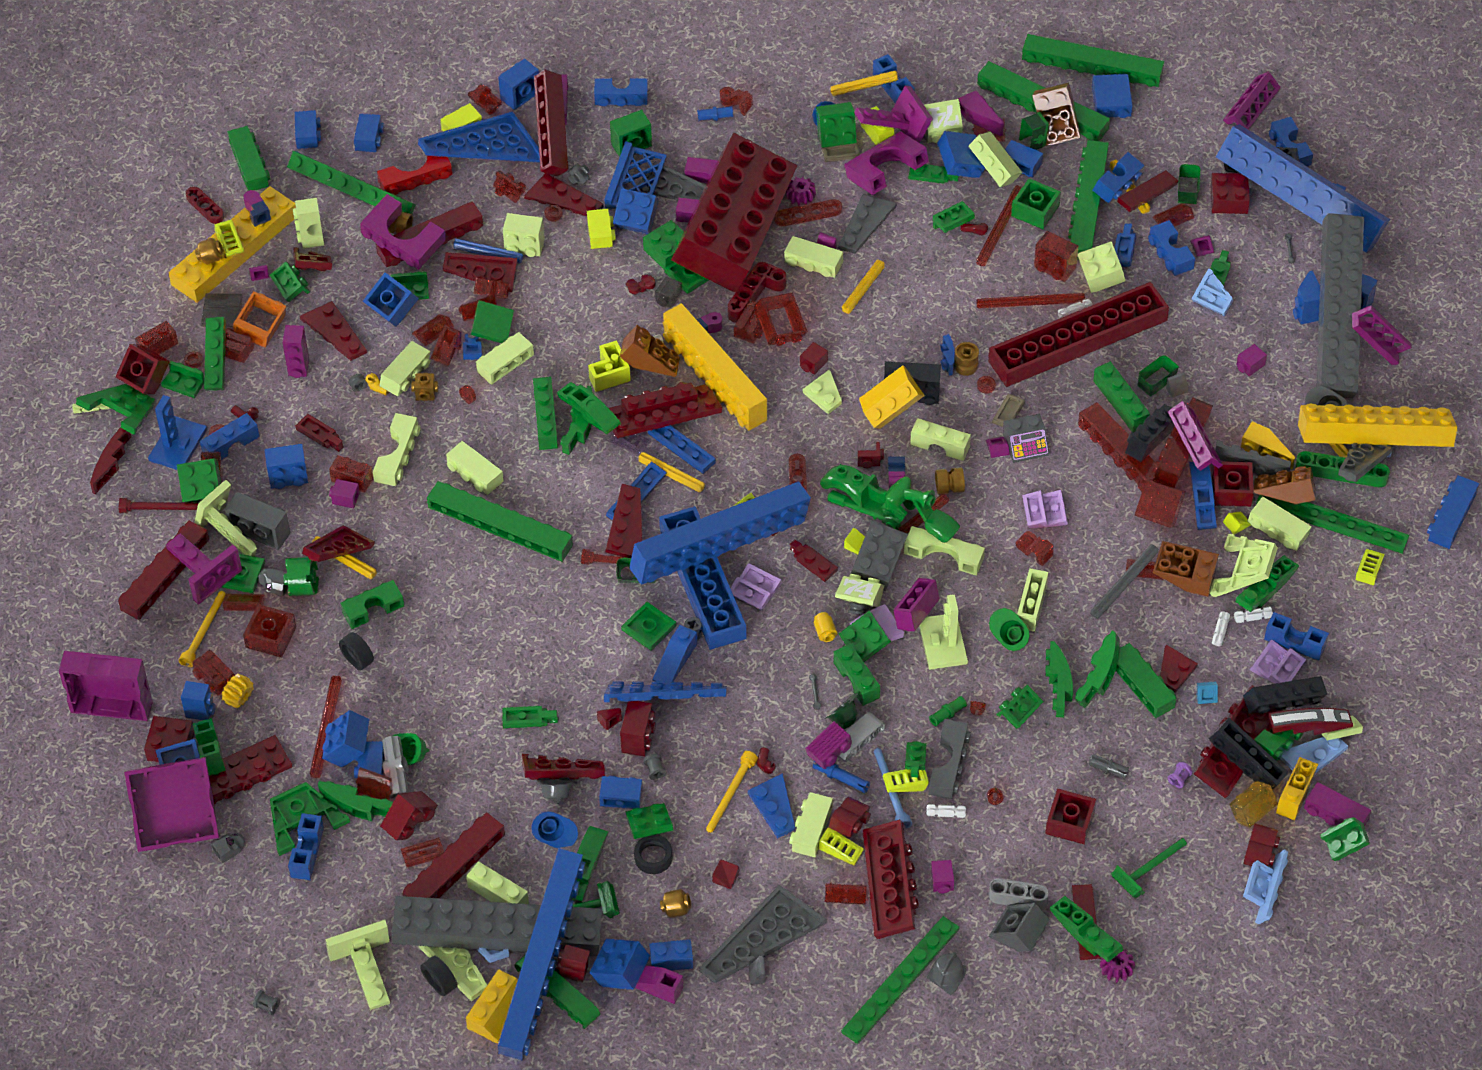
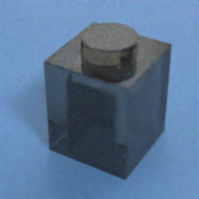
M666 276L655 291V301L662 307L672 308L682 295V283Z

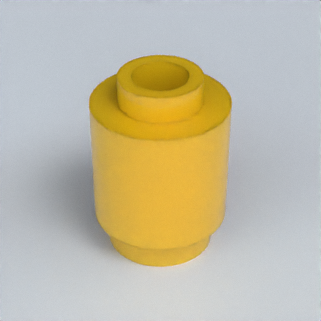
M821 612L814 617L813 624L819 640L824 642L834 640L837 636V630L832 617L827 612Z

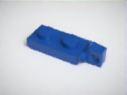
M1125 224L1123 233L1117 234L1114 249L1121 267H1131L1136 243V233H1133L1132 224Z

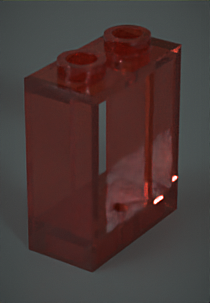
M793 292L760 298L755 304L754 308L769 346L775 344L776 346H781L791 341L792 343L800 342L808 332ZM785 308L793 332L777 335L768 311Z

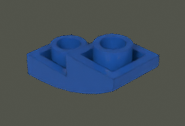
M948 334L943 336L942 344L940 345L943 354L940 363L944 371L947 370L950 376L953 375L955 351L951 336Z

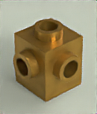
M416 373L415 381L411 383V391L415 392L416 401H435V392H438L439 384L438 381H435L434 374Z

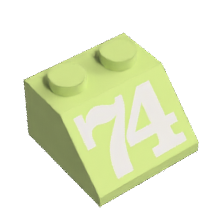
M958 99L924 105L933 118L925 132L927 143H937L944 131L962 133L963 125Z
M850 574L849 577L843 576L835 597L844 601L879 607L884 585L879 584L880 580L868 578V581L861 580L859 575Z

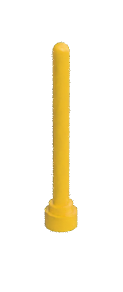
M224 591L218 593L189 649L181 654L178 660L181 665L185 666L186 663H189L187 667H193L196 661L195 653L226 596Z
M747 750L743 752L740 758L741 766L706 827L709 833L713 832L747 770L755 766L758 757L753 752Z

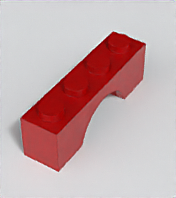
M427 156L426 163L414 171H402L395 166L377 171L381 189L394 195L405 190H413L415 187L423 184L428 185L439 179H446L453 175L452 165L448 157Z

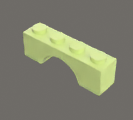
M395 413L390 426L391 438L397 441L399 445L393 453L378 457L373 469L374 482L396 486L398 480H402L403 466H407L409 461L408 453L413 451L415 445L414 438L415 436L418 437L420 433L417 417Z
M912 526L904 543V554L923 559L930 553L944 552L954 557L960 571L977 576L984 560L985 548L951 538L946 543H942L936 537L929 534L927 530Z

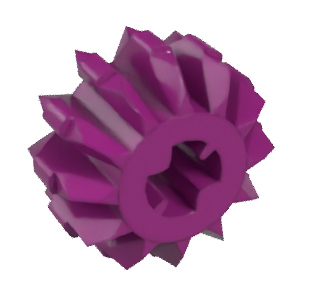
M804 176L801 179L795 177L794 180H791L786 190L787 200H790L792 204L797 202L798 206L801 203L805 206L808 202L812 203L813 198L816 196L814 182H811L810 178L805 179Z
M1127 949L1109 962L1103 958L1100 961L1102 975H1107L1108 981L1114 977L1116 983L1119 982V978L1125 982L1128 976L1131 977L1133 975L1135 962L1133 961V954L1127 955Z

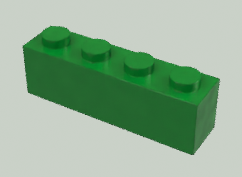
M248 126L227 131L229 143L247 191L269 187L268 180H271L268 169L264 170V167H266L263 157H259L261 152L259 145L254 143L256 142L254 132H250Z
M1111 361L1094 369V383L1131 432H1135L1140 424H1144L1146 418L1150 416V412Z
M551 377L533 378L539 450L557 449Z
M1130 643L1121 647L1116 672L1155 719L1174 709L1176 704L1175 693L1167 688L1161 676L1156 675L1151 664L1145 662L1139 650Z

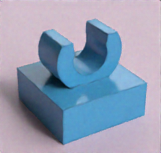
M1217 682L1197 683L1198 704L1218 703Z

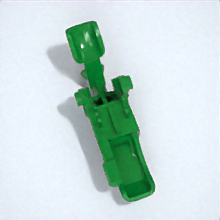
M840 464L832 467L820 481L823 489H840L852 498L849 499L848 496L832 490L827 496L829 502L870 515L875 520H882V523L893 529L898 530L901 526L900 523L907 515L906 510L901 506L902 503L908 510L917 508L925 522L927 532L942 543L948 542L960 528L958 522L947 513L938 509L933 511L931 507L936 500L935 491L923 492L912 489L910 477H902L887 491L879 487L876 475L868 476L854 467Z

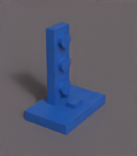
M163 395L155 408L161 436L150 453L148 460L177 470V464L189 462L200 440L205 435L207 426L174 416L171 398Z

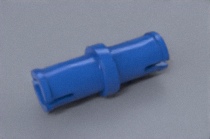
M715 106L712 109L697 110L698 121L709 119L716 121L718 118L734 117L732 106L721 108Z

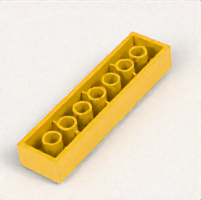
M269 186L260 196L269 208L271 220L254 227L251 222L250 211L246 208H243L232 218L244 252L226 257L224 252L221 260L211 264H204L202 260L199 261L194 250L168 272L171 285L198 303L294 220L293 209L296 208L295 202ZM216 232L208 238H214L216 241H218ZM235 241L228 242L226 245L235 243ZM237 246L231 247V248H228V250L230 251V250L236 249V248H238V247H237Z
M681 303L664 312L662 323L665 341L673 345L677 354H681L684 357L686 365L692 366L696 376L699 379L702 378L705 384L716 393L718 401L720 403L723 402L728 412L737 417L739 425L741 427L745 426L750 431L766 422L767 398Z
M1307 404L1300 406L1298 427L1304 443H1364L1370 445L1454 447L1457 425L1450 409L1443 407L1429 409L1427 407L1409 408L1407 406L1392 408L1390 406L1372 407L1370 405L1357 407L1353 405L1335 406L1327 404L1323 406Z

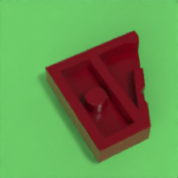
M293 247L295 267L301 270H308L309 268L318 271L332 270L331 256L309 251L307 255L300 253L299 248Z
M1166 644L1160 676L1167 688L1176 693L1197 668L1198 663Z

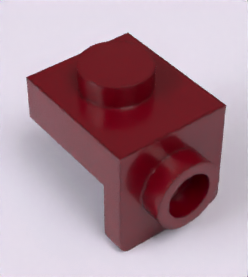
M876 442V450H858V467L871 468L880 466V460H884V449H880V442Z

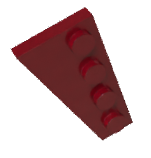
M546 173L524 195V199L538 201L544 205L556 206L558 209L570 210L583 216H587V211L600 210L604 207L602 202Z
M445 252L443 272L513 293L518 260L517 258Z
M333 301L300 315V320L308 324L311 329L319 333L327 342H330L350 361L367 354L366 348Z
M622 483L605 552L624 558H632L634 544L642 541L640 488Z
M342 525L303 548L302 554L312 561L320 562L371 549L375 541Z
M522 754L524 776L531 780L539 778H549L552 780L559 778L579 779L580 777L598 779L605 776L603 761L577 759L575 762H571V760L564 757H559L557 760H549L547 756L538 755V759L529 758V754Z

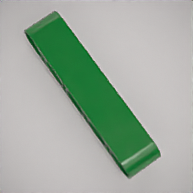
M1309 451L1300 452L1297 455L1295 469L1301 466L1311 467L1313 477L1373 487H1385L1390 475L1389 467L1378 463L1356 482L1348 481L1338 475L1345 457Z
M526 954L514 964L517 972H521ZM555 970L552 977L548 976L549 989L546 997L552 998L554 1000L553 1003L561 1010L567 1011V1015L576 1023L582 1024L583 1029H586L600 1016L598 1008Z

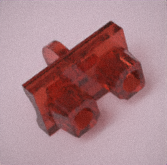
M480 84L475 90L468 92V97L489 115L495 113L497 108L502 105V101L491 92V88Z
M500 170L497 171L496 180L493 183L497 196L505 195L514 203L519 201L520 195L525 193L526 185L522 182L516 183L513 175L509 172L504 174Z

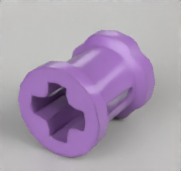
M1178 762L1176 770L1168 776V782L1181 789L1187 777L1193 774V770L1188 764Z

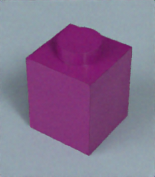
M1255 344L1251 345L1238 354L1236 364L1238 370L1251 376L1265 366L1267 354Z
M336 479L334 486H331L329 491L332 504L355 508L360 495L358 483Z
M952 860L931 861L933 892L938 891L944 894L954 890Z

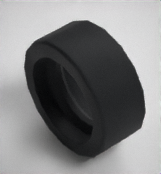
M351 632L339 641V648L343 656L357 670H363L374 661L370 647L357 633Z
M651 835L641 838L636 843L634 860L636 866L646 874L662 873L672 864L673 851L670 842L660 835ZM649 846H659L665 851L664 859L655 863L643 860L641 854Z
M434 955L421 964L420 969L423 976L439 995L446 996L457 987L455 976L439 957Z

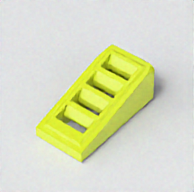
M232 219L214 224V230L222 244L226 257L244 252ZM235 241V243L226 245L228 242ZM235 246L238 247V248L233 249V250H230V251L228 250V248H231V247H235Z
M1366 549L1355 580L1374 585L1385 554ZM1368 554L1379 557V559L1368 557Z
M911 769L884 773L883 779L887 792L924 791L929 784L926 771L919 770L918 778L910 777Z
M827 828L819 840V850L855 866L864 851L862 847L831 828ZM837 842L840 843L837 848L834 847ZM844 846H847V849L843 853L842 850ZM851 850H855L852 857H849L848 855L850 854Z

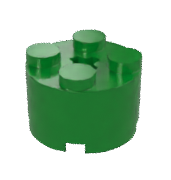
M308 557L286 558L285 566L287 573L284 574L283 580L284 585H288V595L291 597L317 594L319 576H316L315 571L318 570L317 561H312Z

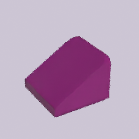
M820 232L817 244L836 249V238Z
M1210 235L1190 241L1197 257L1214 253Z
M267 265L249 268L251 281L269 277Z
M1004 437L986 440L991 458L1009 455L1008 442Z

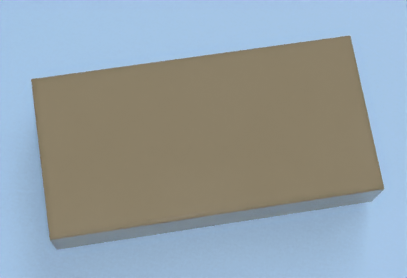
M857 143L822 148L825 162L854 159L860 155Z
M1008 393L994 416L992 423L1003 427V421L1015 419L1022 409L1025 400Z

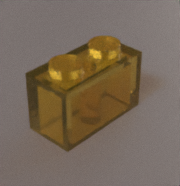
M1256 781L1242 794H1239L1229 805L1239 824L1252 827L1275 808L1278 803L1271 785Z

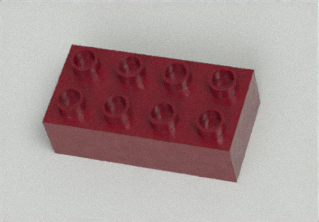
M733 132L714 167L671 261L732 292H736L752 267L798 165Z

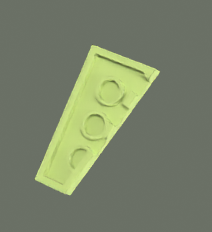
M419 946L429 958L435 955L449 967L456 978L457 987L470 1001H473L483 993L487 984L477 966L471 960L468 950L462 948Z

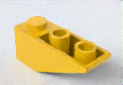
M1252 421L1242 437L1241 448L1247 452L1250 450L1257 451L1260 456L1271 455L1291 461L1290 469H1293L1294 455L1269 428Z
M1299 757L1280 796L1276 814L1295 821L1317 770V763Z

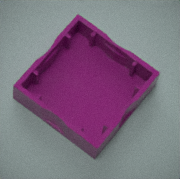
M64 651L58 671L62 685L67 692L70 713L148 721L153 700L142 659Z
M206 757L132 769L124 772L128 798L133 813V827L138 852L164 848L179 843H193L219 838Z

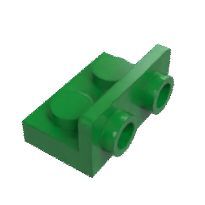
M961 201L933 215V228H940L944 233H947L975 219V213Z
M284 262L270 274V277L285 300L290 302L302 291L309 294L310 290L307 287L309 284L303 277H300L299 274L301 272L298 267Z
M427 272L390 275L418 297V300L429 299Z
M170 361V371L162 381V387L195 398L204 385L203 372L197 368H191L182 363Z
M1028 684L1022 688L1018 686L1010 694L1012 698L1009 701L1006 699L999 705L998 708L1000 710L996 714L998 717L1003 715L1016 729L1044 702Z
M1354 817L1345 819L1343 823L1330 827L1326 832L1320 834L1321 839L1327 843L1331 858L1334 861H1339L1370 844L1364 824Z

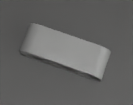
M871 712L862 716L846 730L851 736L852 744L847 752L840 754V757L848 762L852 755L855 756L863 749L862 747L865 744H869L877 737L876 735L879 732L882 733L884 731L885 723Z
M996 878L990 882L989 899L993 903L1002 905L1035 903L1042 910L1048 903V889L1039 884Z

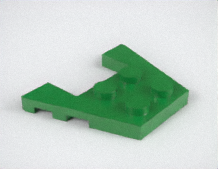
M122 384L77 397L76 405L90 411L103 404L128 417L121 421L120 428L134 435L137 433L138 427L142 425L143 419L152 410L155 399L127 384Z
M307 782L270 798L279 856L292 851V848H296L288 832L299 826L302 813L318 816L325 815L333 830L350 823V818L346 814L340 812L333 803L330 804L324 799L322 794Z

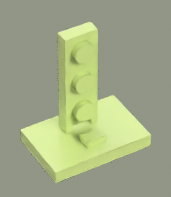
M225 480L198 503L194 523L201 527L210 523L230 543L238 548L242 554L255 556L257 550L255 543L242 535V531L237 526H233L226 515L220 513L226 508L231 484Z
M955 594L947 595V602L943 604L944 615L926 617L919 625L929 670L968 664L958 622L959 610Z
M385 920L326 939L330 962L351 955L370 1010L390 1004L371 950L373 947L389 942L388 927Z

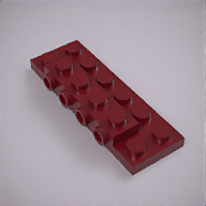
M680 382L676 386L669 388L663 386L653 392L646 390L641 395L636 396L630 394L621 399V405L609 408L621 423L612 430L616 438L722 413V406L713 391L706 384L694 387L691 382Z
M1253 685L1250 686V687L1248 688L1247 692H1248L1250 689H1252L1253 687H1255V686H1253ZM1243 697L1238 704L1233 703L1229 708L1228 713L1230 715L1228 718L1233 720L1254 740L1264 729L1268 732L1271 730L1269 713L1279 711L1270 710L1263 714H1249ZM1224 717L1218 726H1220L1228 718ZM1211 743L1209 747L1206 746L1201 751L1200 756H1202V759L1194 775L1226 798L1240 779L1243 771Z
M276 735L223 758L226 771L209 775L214 805L224 798H232L237 792L251 789L253 785L259 782H267L271 777L293 767Z
M899 819L863 829L874 936L876 939L916 929L914 915H916V909L919 908V902L917 897L914 896L917 884L911 874L915 872V867L909 857L913 855L911 844L905 841L903 822Z

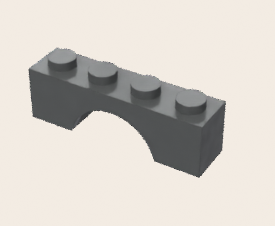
M944 719L940 745L949 751L952 758L946 765L932 770L928 795L952 799L953 793H958L959 781L956 780L957 776H962L963 765L960 763L961 759L965 760L967 748H964L965 743H969L971 732L968 731V723Z

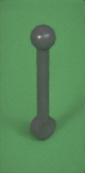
M1288 233L1285 234V239L1287 240L1289 253L1288 262L1292 264L1295 262V258L1292 256L1290 241L1292 235Z
M811 674L809 676V679L812 681L815 702L813 704V708L819 710L821 708V704L818 702L815 681L817 679V676L815 674Z

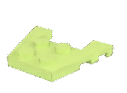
M1228 534L1224 548L1229 552L1240 551L1232 577L1214 579L1209 593L1211 596L1217 597L1268 579L1278 549L1276 544L1255 539V541L1248 540L1244 536L1239 538L1235 537L1234 534Z

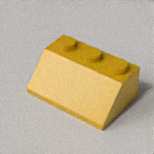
M903 365L861 396L859 400L863 413L872 426L880 429L925 395Z
M499 969L497 970L466 1016L467 1029L497 1044L499 1043L518 982L516 977Z

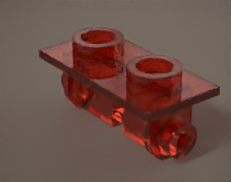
M488 295L485 298L479 299L480 301L497 305L495 295ZM479 300L464 305L461 304L458 307L463 321L474 318Z
M830 882V884L825 886V902L866 905L867 886H863V884H832Z

